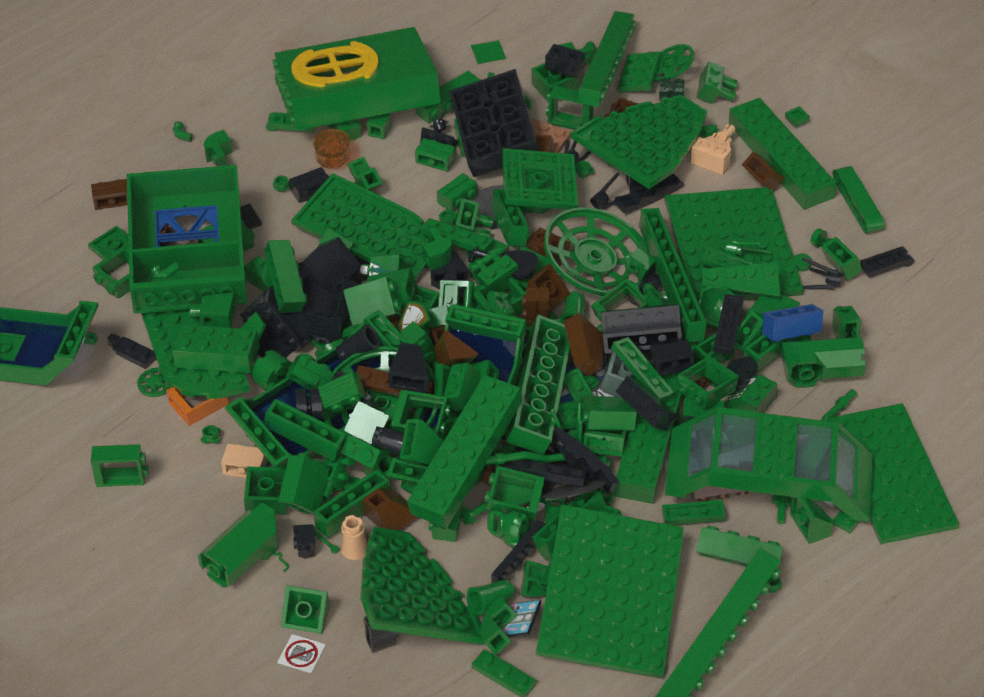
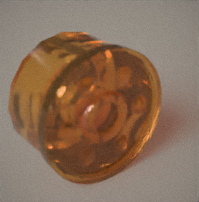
M338 129L324 130L313 139L315 158L319 165L325 168H339L349 161L351 156L350 137L344 131Z

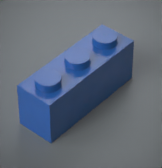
M814 304L764 312L762 334L774 342H779L781 339L786 338L795 339L802 335L812 336L814 333L822 332L824 310Z

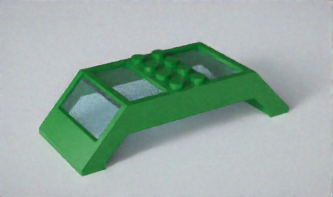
M716 407L672 428L665 495L685 498V495L712 486L832 502L849 516V520L869 522L872 454L838 422Z

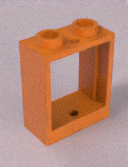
M174 387L166 390L168 403L188 426L228 405V398L225 397L208 399L191 408L184 400L188 396L181 394L180 390Z

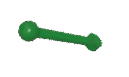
M314 526L315 535L331 549V553L337 554L339 547L332 545L316 531Z

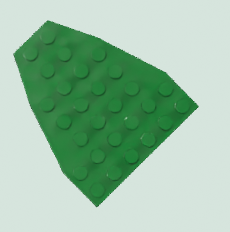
M683 95L663 98L660 103L655 104L647 101L627 107L625 112L622 113L610 112L609 117L602 118L601 115L597 116L571 132V139L650 189L675 172L696 142L707 118L708 111Z
M374 526L363 555L360 594L371 629L483 645L484 642L480 634L481 624L477 615L461 600L464 596L461 591H456L451 587L453 581L435 559L430 561L425 556L424 552L426 549L416 541L410 532Z

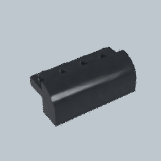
M679 304L601 311L605 353L613 352L611 348L613 342L627 337L630 338L639 350L682 341Z

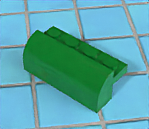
M596 490L579 494L568 504V506L622 516L620 510L606 505L602 493ZM560 512L532 536L537 550L548 563L552 561Z

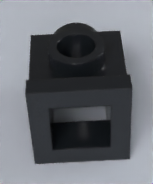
M314 524L293 525L294 549H298V556L302 558L315 556Z

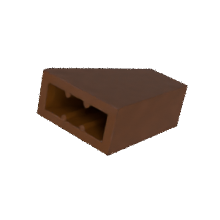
M580 313L564 320L575 366L586 376L602 369L603 333Z

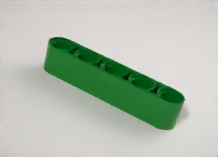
M847 166L834 169L832 176L836 181V186L863 232L867 234L883 230V217L853 167Z

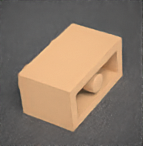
M227 444L221 460L223 475L246 478L247 466L266 467L268 459L257 447L239 444Z

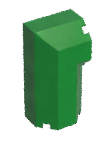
M862 337L781 343V357L786 380L789 383L792 382L796 388L814 387L819 379L823 381L826 378L864 376L866 363L863 360L865 348Z
M263 502L249 509L198 555L200 567L203 570L205 568L208 569L209 573L207 576L221 587L230 586L258 559L267 560L279 549L275 510Z

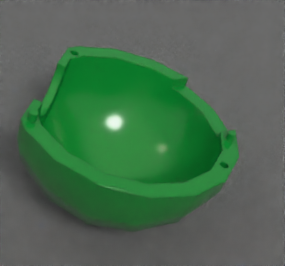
M709 285L702 288L698 299V304L707 323L706 326L714 330L718 329L725 294L735 295L728 287L722 285Z

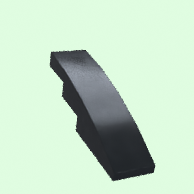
M673 173L650 189L645 186L633 187L630 189L629 194L615 197L613 203L623 213L630 212L665 198V195H670L683 187L684 183Z
M558 427L554 428L552 442L570 467H580L583 470H587V478L590 482L596 479L604 482L602 487L607 494L614 492L619 481L609 468L576 438Z

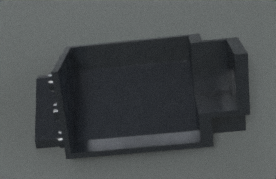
M340 237L320 244L306 258L297 261L299 277L303 281V293L307 296V303L301 312L280 313L273 285H271L240 314L243 322L246 323L257 312L266 324L259 340L260 347L257 355L264 358L267 355L265 354L267 351L275 350L287 358L292 352L302 349L313 338L306 335L307 313L321 312L328 314L335 282L346 278L357 284H362L354 273L361 265Z

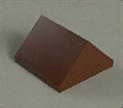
M550 263L527 282V288H549V312L570 295V292Z
M447 330L434 346L438 364L441 363L449 367L453 364H471L478 355L476 351Z

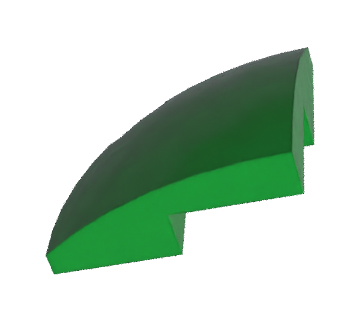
M530 560L526 561L521 585L522 597L538 598L546 596L551 563L546 566Z

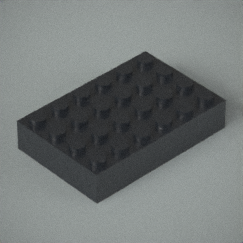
M516 69L449 91L467 164L473 177L503 168V148L540 151Z

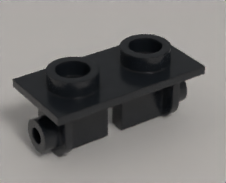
M422 127L420 142L425 138L445 145H457L458 140L455 137Z

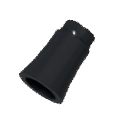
M366 324L336 347L337 356L341 361H344L353 354L379 349L381 341L375 329Z
M376 426L371 444L400 456L404 432Z

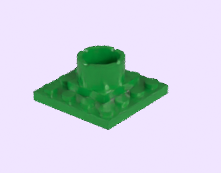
M503 148L502 165L505 205H517L527 212H536L537 214L545 213L551 208L564 210L578 208L574 154Z

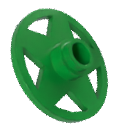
M678 44L660 52L662 57L655 81H667L685 72L694 61L695 52L693 48L686 44ZM687 50L690 51V56L684 55Z

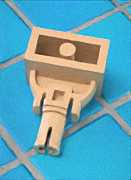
M726 124L723 130L717 133V136L716 133H713L712 136L705 139L699 137L691 148V164L723 175L731 163L732 148L730 146L732 139L730 137L735 132V127Z

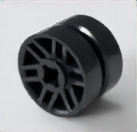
M310 387L309 396H307L305 388L295 389L297 410L324 422L318 387Z

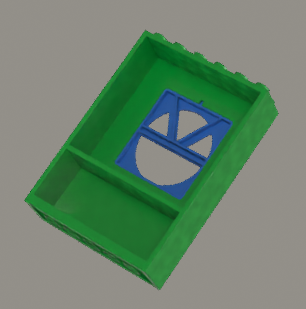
M237 165L127 174L129 287L134 314L190 309V306H201L202 297L205 295L234 293L236 305L247 304ZM186 215L198 216L188 232L177 223L175 218ZM206 220L214 227V230L198 231ZM166 224H169L176 232L160 234ZM216 238L215 242L165 247H161L159 244L161 242ZM173 262H176L180 267V270L169 278H154L150 271L154 265H159L161 269H165Z

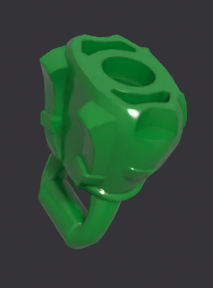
M492 510L488 513L487 529L492 535L502 539L509 547L514 548L529 531V519L527 513L518 511L504 513L499 510ZM496 515H497L498 518H499V519H498V525H497V530H498V531L495 530V526H496Z

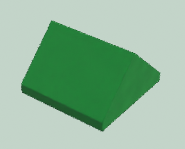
M286 585L281 627L322 634L330 610L328 591Z

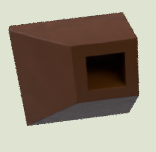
M378 488L362 499L364 515L377 527L401 531L419 518L410 514L407 501L395 490Z

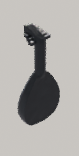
M479 246L472 250L468 262L473 263L475 256L485 257L487 251L478 250ZM515 250L503 252L499 255L501 258L507 254L518 264L519 269L511 274L513 278L518 280L529 279L537 268L538 257L533 252Z

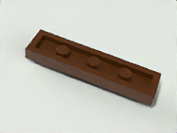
M358 366L356 373L360 374L363 388L395 396L400 395L402 389L389 387L388 372ZM429 381L428 394H431L434 384Z

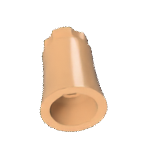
M351 515L342 522L341 553L347 559L358 560L363 558L367 539L361 518Z

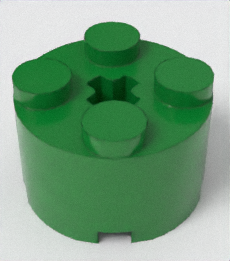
M275 350L267 351L265 353L267 355L263 359L259 357L251 371V376L254 378L252 381L265 391L285 379L292 365L290 360Z

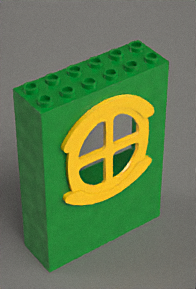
M415 27L275 52V59L272 60L274 70L276 71V85H278V90L281 93L282 101H284L285 109H287L288 117H290L291 125H295L296 131L441 103L437 70ZM354 71L349 74H342L343 72ZM333 74L336 75V76H334V77H322V76L333 75Z

